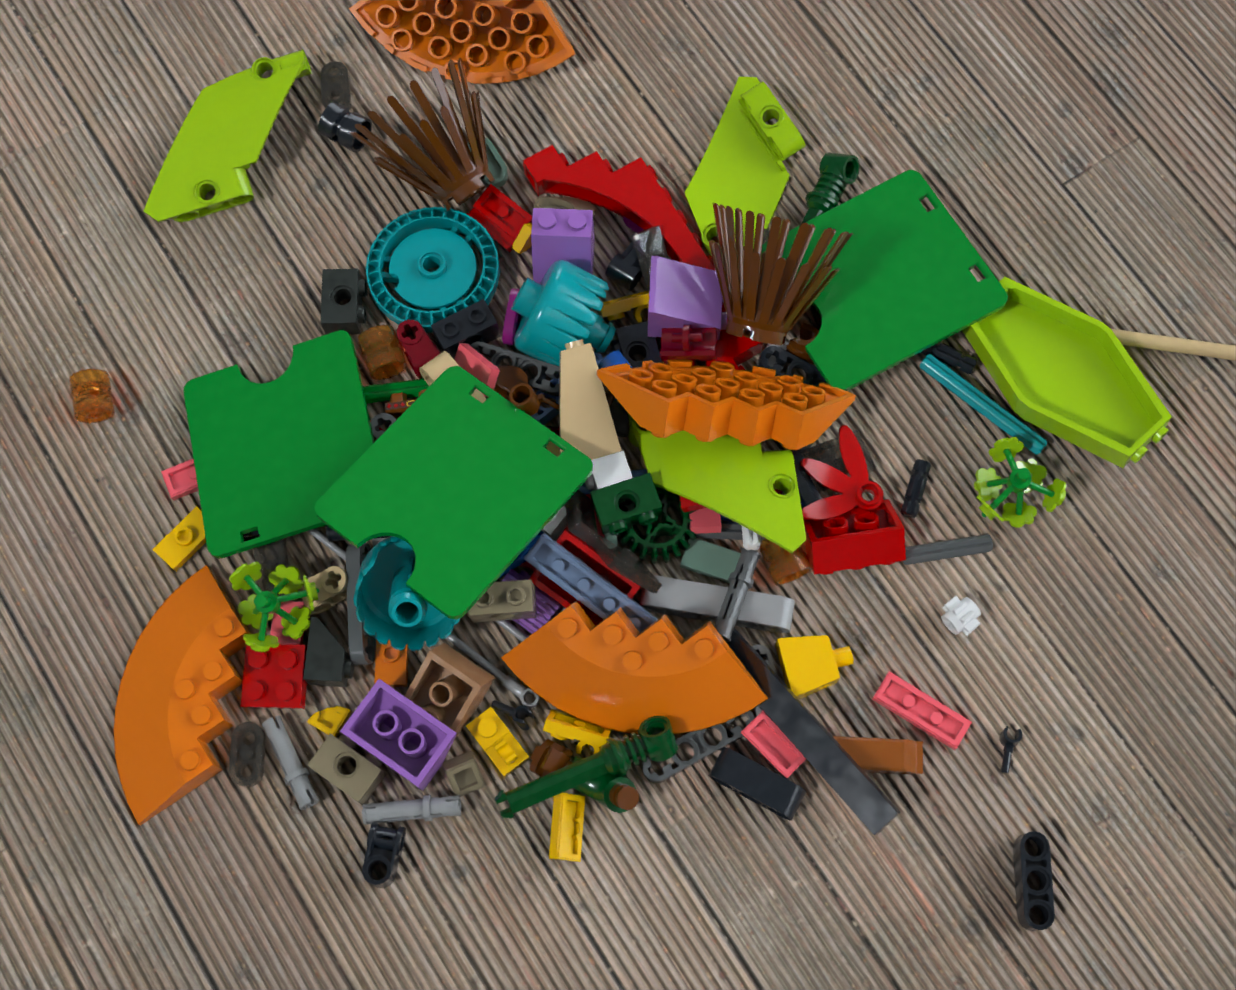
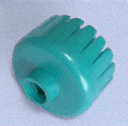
M563 259L555 261L550 266L540 284L527 277L511 307V310L523 316L514 338L516 348L537 360L559 367L560 352L566 350L565 344L582 339L584 344L591 343L592 347L595 348V353H604L614 336L616 328L611 322L608 324L602 322L603 317L590 309L593 308L601 311L603 302L599 297L606 298L607 294L604 290H609L608 283Z
M391 536L374 546L361 564L353 598L357 619L362 623L364 621L363 628L368 635H375L377 641L383 645L387 644L390 639L391 646L396 650H403L406 644H408V648L412 651L421 650L425 641L427 647H432L437 644L439 638L445 639L452 633L454 625L458 624L460 618L450 619L406 586V582L412 575L415 567V553L406 541Z

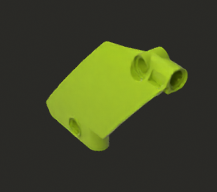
M303 49L274 59L261 57L253 63L251 68L202 89L169 150L143 210L144 213L158 222L173 219L176 222H187L253 200L254 195L246 169L250 168L251 164L257 163L272 126L295 79L312 74ZM266 71H273L270 77L262 78ZM211 190H215V196L210 200H205L206 194Z
M738 77L711 142L684 192L701 232V238L706 251L711 256L708 240L718 236L713 203H717L719 206L722 204L725 208L730 206L733 209L734 229L735 209L739 208L742 210L743 246H745L746 212L750 210L755 216L754 238L758 213H763L765 216L764 238L790 177L783 161L806 147L798 129L764 82L760 83L757 77ZM770 119L778 120L773 125L766 124V122Z
M628 413L629 441L634 446L639 447L647 472L651 474L655 486L711 509L777 544L790 553L797 550L807 540L794 458L791 450L762 451L761 443H758L756 446H746L730 435L716 438L712 442H702L697 440L695 435L684 430L667 438H659L653 436L649 430H640L638 428L640 426ZM775 489L783 491L785 495L776 493Z

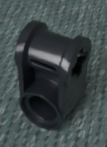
M372 822L362 867L364 879L372 886L386 888L394 882L400 855L404 847L405 827L400 826L398 829L379 826L378 822ZM378 864H386V876L383 879L374 880L372 877L373 868Z

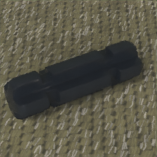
M942 342L940 345L935 344L921 352L925 355L932 354L938 360L955 368L958 366L960 371L967 374L973 372L977 363L975 357L968 354L964 356L962 351Z
M917 459L913 465V474L910 477L904 497L905 500L901 508V514L905 517L915 518L920 508L918 503L922 500L927 482L926 477H928L931 463L928 461Z

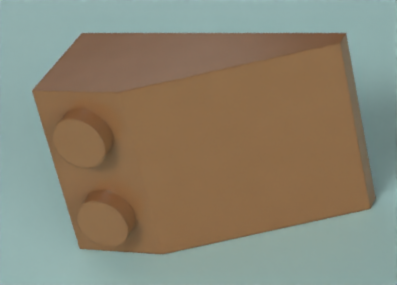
M443 643L428 652L404 696L457 733L456 739L482 702L495 677L446 643Z

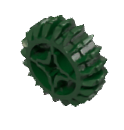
M657 487L656 491L662 505V523H659L654 528L653 533L652 523L642 525L647 530L645 540L636 534L632 525L628 526V530L617 534L624 536L621 539L622 546L632 544L629 548V554L634 555L641 551L639 556L641 561H644L647 555H651V562L653 564L657 563V556H662L665 563L669 562V553H672L675 558H679L681 552L678 547L683 550H689L690 544L687 540H695L696 534L689 529L690 521H693L689 519V514L696 510L683 512L680 496ZM625 501L628 505H619V508L624 512H630L636 507L630 501ZM669 505L679 513L683 523L682 526L675 524L676 521L667 515ZM666 535L672 537L673 535H675V537L668 542L655 543L660 536Z

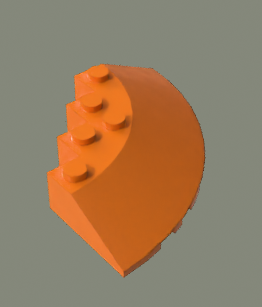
M360 0L349 8L360 25L391 54L424 72H431L433 68H437L439 73L449 80L452 79L448 62L453 60L459 80L462 82L458 68L459 58L462 60L467 82L473 84H498L538 75L576 55L546 0Z
M652 360L643 361L642 367L630 368L629 364L624 363L597 369L598 378L640 427L651 431L653 436L659 438H667L684 430L695 435V438L702 442H712L716 438L730 435L746 446H756L758 443L773 439L782 443V446L786 449L799 450L814 443L855 401L856 397L853 393L822 382L819 384V387L803 383L804 377L795 374L793 376H775L776 370L753 366L752 371L735 370L734 366L729 362L713 361L710 366H693L691 360H668L667 364L654 363Z
M207 565L183 582L151 617L128 658L120 682L114 718L115 759L127 803L140 826L223 770L207 744L234 726L218 700L242 685L243 679L229 657L246 646L243 635L251 634L246 625L242 624L240 615Z
M575 601L501 657L524 684L554 707L584 722L623 733L635 732V734H638L637 730H639L641 723L653 716L667 717L670 720L674 734L698 731L725 723L748 712L768 699L711 621L684 639L666 614L639 632L620 607L595 626L579 603Z

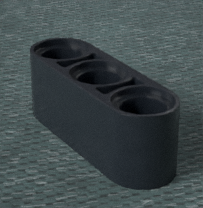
M727 747L722 748L708 775L717 783L789 821H792L806 794V790Z
M1032 831L1020 835L1013 843L1016 909L1018 922L1023 928L1029 931H1039L1049 928L1054 922V896L1049 841L1042 833ZM1027 839H1031L1037 844L1038 852L1035 857L1025 851L1024 845ZM1030 872L1039 877L1040 886L1038 890L1031 889L1027 884V876ZM1033 906L1039 908L1042 912V921L1038 925L1034 924L1029 918V910Z

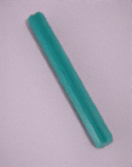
M928 354L922 360L919 366L920 369L1008 435L1017 437L1018 441H1021L1024 447L1032 453L1038 455L1048 443L1046 439L932 354Z

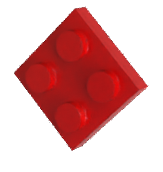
M279 644L276 648L270 647V650L267 652H258L252 650L251 646L246 645L240 707L305 709L307 682L303 677L307 645Z

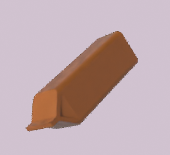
M833 736L865 773L923 774V741Z

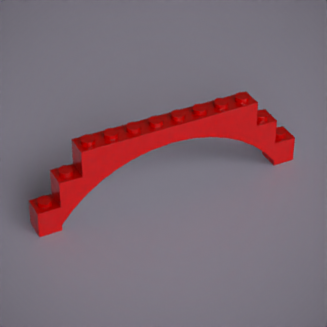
M553 145L523 160L524 174L538 196L544 193L564 195L606 208L621 217L628 218L654 237L664 238V242L658 243L671 260L716 271L712 256H706L702 250V242L695 232H690L686 226L687 220L680 209L676 211L669 191L666 187L661 188L657 182L658 178L655 170L651 165L647 166L641 157L614 172L609 161L606 158L602 160L597 151L569 165L565 155L562 152L558 154ZM722 302V312H726ZM721 330L720 339L716 342V359L706 361V366H710L713 361L729 362L734 366V370H745L742 365H738L761 353L763 342L753 341L751 338L744 336L742 338L726 333V330Z

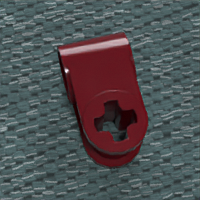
M408 319L399 324L397 337L416 376L422 379L419 368L439 355L440 351L430 340L422 325L418 321ZM412 335V337H414L415 339L411 340V338L407 336Z

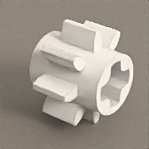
M954 596L942 607L946 613L941 616V619L945 626L955 635L962 631L967 636L980 625V622L977 620L981 615L980 609L968 597L960 601L957 596Z

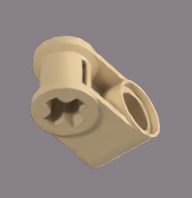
M331 566L314 576L308 577L309 583L315 582L316 588L319 589L318 600L313 601L314 611H311V615L323 613L347 598L348 577L346 569ZM303 583V587H302L301 589H298L299 591L305 590V589H304V583ZM303 597L304 606L310 609L307 597Z

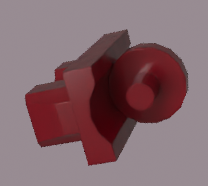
M684 324L683 328H662L661 360L700 359V361H711L716 359V328H691L690 324Z

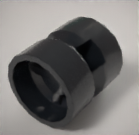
M334 101L323 111L318 124V132L334 142L339 141L341 146L356 153L364 147V144L354 138L349 132H356L368 141V138L357 130L354 125L357 123L361 124L371 132L372 122L357 112H349L347 107Z

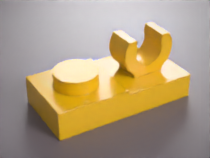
M649 290L604 301L603 307L598 313L602 317H607L608 321L625 317L624 312L635 308L633 312L634 318L637 322H641V311L649 307Z
M489 707L466 725L467 729L504 778L530 758L492 707Z
M551 709L543 731L550 733L556 739L579 740L576 746L577 754H580L584 745L587 744L594 748L593 754L598 753L601 746L607 743L606 739L609 738L611 733L610 729L595 726L555 709Z

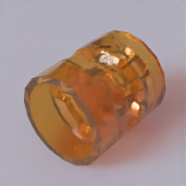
M374 326L358 336L357 341L362 355H367L365 363L372 379H389L406 369L407 363L401 348L398 347L399 341L392 326Z
M86 369L75 372L69 377L70 391L74 397L72 401L74 418L77 421L97 423L114 416L113 397L109 394L111 392L110 378L106 371Z
M766 538L761 541L759 550L764 561L771 563L768 570L775 585L792 582L812 570L804 552H799L797 549L790 553Z

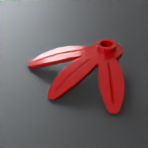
M842 425L839 428V448L843 463L850 477L821 461L809 458L801 460L802 468L811 478L822 486L842 494L820 499L804 507L802 514L805 520L823 521L833 519L851 511L856 506L865 511H872L877 509L883 501V490L876 482L869 481L867 464L862 448L856 436L847 425ZM869 492L873 495V499L866 501L862 494Z

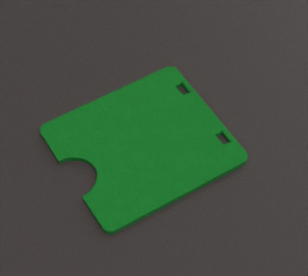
M907 170L805 222L809 225L814 224L816 228L797 274L801 266L809 260L823 231L827 228L836 230L809 281L839 235L845 231L853 233L832 263V268L827 276L834 269L840 268V270L811 304L820 315L821 329L816 338L805 346V351L827 384L832 387L848 391L1001 310L1007 303L1008 295L922 175L915 170ZM926 197L935 208L929 212L920 202ZM800 225L788 232L782 256L785 260L789 256ZM768 242L762 244V253L766 251ZM977 266L986 279L978 282L970 270Z
M338 330L293 345V356L289 367L280 377L271 382L254 383L247 380L242 375L238 364L191 379L184 386V399L208 552L213 557L222 559L326 525L316 516L314 510L316 501L374 443L354 343L347 331ZM258 530L260 537L244 542L243 534Z
M452 366L447 368L316 501L314 510L318 519L357 549L367 541L381 536H393L406 541L412 547L416 558L413 573L406 582V586L446 617L459 619L473 607L585 483L593 472V463L588 456L530 415L515 407L510 401L459 366ZM477 389L489 398L484 403H481L471 395ZM550 441L563 450L558 457L546 449Z

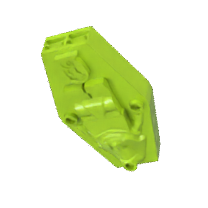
M1003 277L999 283L1008 295L1005 307L963 329L962 332L1013 411L1023 420L1121 468H1124L1130 461L1136 464L1147 453L1148 449L1145 447L1151 441L1157 444L1168 433L1169 429L1166 426L1172 416L1119 339L1103 322L1012 279Z

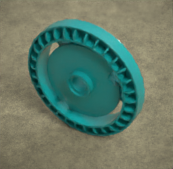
M426 207L412 210L397 217L377 235L367 256V283L373 300L379 309L398 325L408 319L418 321L426 333H433L432 324L482 299L489 305L499 284V258L492 237L477 220L454 209L447 212L443 207ZM474 244L482 255L483 270L474 290L464 300H461L472 287L476 277L477 264L471 245ZM385 267H389V272H384ZM432 267H438V270L434 272L428 271ZM384 282L399 283L395 291L407 303L419 308H439V310L423 311L403 305L388 292Z

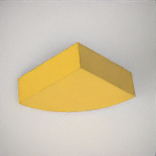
M532 223L523 225L512 245V249L519 254L527 251L532 246Z
M340 706L326 708L314 713L307 723L327 735L331 733L337 737L352 711Z

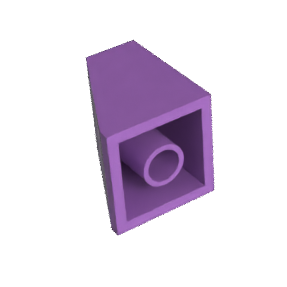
M533 208L531 243L534 281L540 284L550 266L555 261L562 259L593 274L595 249L593 210Z
M652 256L648 337H662V328H683L684 324H690L691 328H716L717 340H719L720 331L726 330L727 315L726 312H722L723 299L716 271L659 256Z

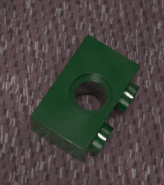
M650 473L590 492L591 501L603 534L610 532L611 535H617L628 530L630 525L637 523L648 525L657 521L658 516L662 515V505ZM624 501H630L636 507L630 512H624L619 508V505Z

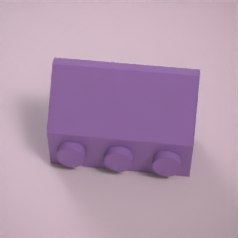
M381 679L377 680L340 730L347 738L422 791H424L442 766L457 735L455 731Z

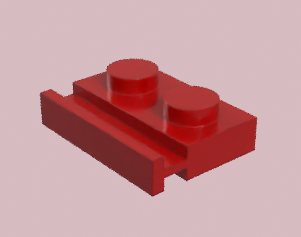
M492 184L488 186L475 202L469 214L466 213L477 220L488 231L492 239L509 253L512 251V245L523 225L532 223V215Z

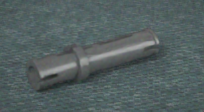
M741 549L735 571L731 572L728 578L730 585L714 626L726 642L731 641V636L747 591L754 584L752 577L758 560L761 557L760 553L754 550Z

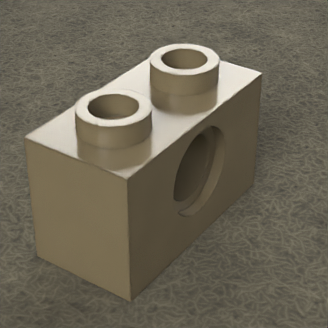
M532 580L494 582L468 611L469 617L473 622L537 618L535 586Z
M330 733L307 766L363 805L386 776V773L380 769L383 763L368 752L363 757L354 751L357 744L342 734L338 739ZM354 759L356 761L355 771L350 775H343L342 766L344 762Z

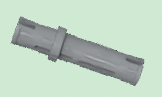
M275 716V721L271 717L262 723V728L265 730L285 774L283 779L285 784L291 787L299 809L305 810L306 805L307 808H310L319 802L308 779L310 773L307 768H303L284 727L281 716Z
M424 795L423 799L365 803L362 805L364 825L372 824V822H396L413 819H424L427 822L433 821V818L461 816L462 814L460 795L434 798L431 795Z

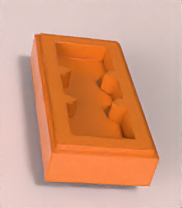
M376 639L374 684L378 679H381L391 687H407L408 644H406L403 650H396L391 646L390 639L385 645L379 643Z

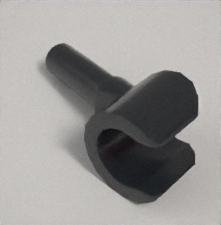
M497 700L492 702L491 706L511 716L522 730L527 731L530 729L523 721L526 717L536 719L531 710L525 705L514 708Z
M1006 726L1001 732L999 740L1004 746L1001 772L1009 774L1013 749L1022 739L1023 735L1021 729H1018L1015 734V740L1008 738V726Z

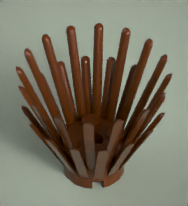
M461 58L458 60V68L464 95L453 60L448 62V68L470 149L437 68L432 69L431 75L444 105L441 107L440 112L454 146L417 81L412 80L410 88L433 129L425 119H422L419 122V126L423 130L422 132L394 96L387 97L389 105L436 165L407 135L401 134L399 136L376 112H368L369 118L431 178L399 155L363 125L357 123L354 126L383 151L356 132H349L354 138L381 156L374 157L376 161L373 163L440 201L447 212L453 209L449 201L454 199L460 206L484 190L485 186L481 180L485 177L488 178L490 183L495 181L488 166L479 91L477 94L473 91L470 99Z
M713 203L719 244L712 240L708 241L728 318L725 332L741 338L742 336L751 338L753 341L785 345L787 333L840 270V268L834 269L827 276L832 268V263L853 233L845 231L839 235L809 281L835 235V229L827 228L823 231L809 260L801 266L797 274L816 227L814 224L802 223L800 225L789 256L785 260L782 256L791 224L789 219H784L782 224L780 217L775 216L772 219L767 248L762 253L765 225L764 214L758 213L754 238L755 216L750 210L746 212L745 246H743L742 210L739 208L735 209L734 229L733 209L730 206L725 208L722 204L719 206L717 203Z

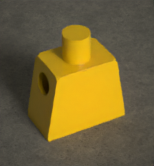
M827 635L779 638L775 643L784 682L798 699L836 684L840 679L838 668L854 664L850 647L832 649L829 636Z

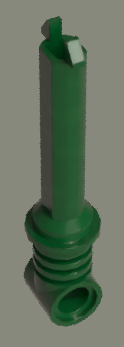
M828 152L823 156L820 162L818 182L813 191L808 192L805 198L808 211L802 223L839 205L838 203L845 191V187H847V184L854 183L859 174L860 164L855 155Z
M664 716L649 717L641 723L639 730H637V735L635 732L630 733V738L627 735L622 736L623 741L620 738H607V743L601 746L598 753L510 791L504 792V790H501L494 798L496 804L507 800L510 806L499 811L503 818H514L513 814L607 773L612 775L620 773L621 776H625L628 769L632 768V763L634 766L639 765V760L642 763L647 762L646 757L656 762L670 759L678 750L670 720Z

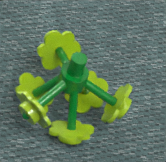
M1011 437L996 441L994 448H991L988 452L994 462H1002L1007 459L1012 470L1009 477L1001 478L997 476L994 468H988L987 470L980 468L975 474L977 480L974 482V489L979 492L976 498L982 502L978 508L982 511L983 517H988L991 521L997 517L1001 522L1009 521L1012 527L1019 528L1025 524H1032L1034 517L1037 515V509L1023 501L1024 493L1035 490L1044 494L1045 498L1042 506L1046 508V511L1052 512L1056 506H1060L1066 497V482L1056 478L1053 484L1048 485L1047 488L1043 487L1042 479L1047 476V469L1042 465H1038L1037 461L1033 458L1028 459L1027 462L1022 460L1015 462L1014 457L1016 453L1024 448V444L1018 441L1017 437ZM1004 484H1007L1008 487L1000 494L999 490ZM1012 492L1017 493L1016 504H1004L1001 517L995 509ZM991 498L995 499L990 505L985 502L991 500Z
M257 561L251 564L244 563L230 575L229 581L232 583V588L235 591L252 588L256 595L251 594L247 600L241 601L237 606L239 614L242 615V624H251L254 629L259 630V633L243 635L245 644L258 652H267L270 650V647L276 648L279 646L278 637L266 635L267 623L273 618V613L283 617L281 625L284 627L282 634L285 637L290 636L292 639L300 638L303 632L310 626V620L308 619L310 618L311 611H314L313 601L318 600L319 589L316 588L315 582L309 583L306 575H303L302 581L299 578L300 572L296 567H286L283 564H279L276 570L272 571L268 576L270 583L275 585L274 589L271 592L262 591L255 583L262 576L260 572L261 564ZM304 583L305 590L298 592V589H301ZM307 597L308 605L310 606V609L295 606L290 613L280 608L281 602Z

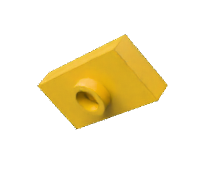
M196 506L152 549L175 572L206 543L202 511Z
M561 793L554 796L549 859L581 862L585 796Z

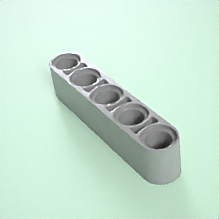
M646 575L643 581L639 605L650 612L716 623L729 587ZM747 591L735 626L775 633L791 632L795 601L784 596Z

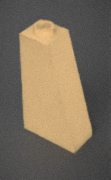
M582 339L565 344L566 350L560 352L559 437L591 460L620 452L621 447L602 381L597 376L598 366L591 343L584 344ZM559 448V455L563 451L561 448Z

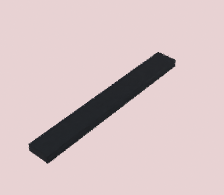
M734 628L731 641L726 643L768 697L759 706L873 835H878L901 812Z

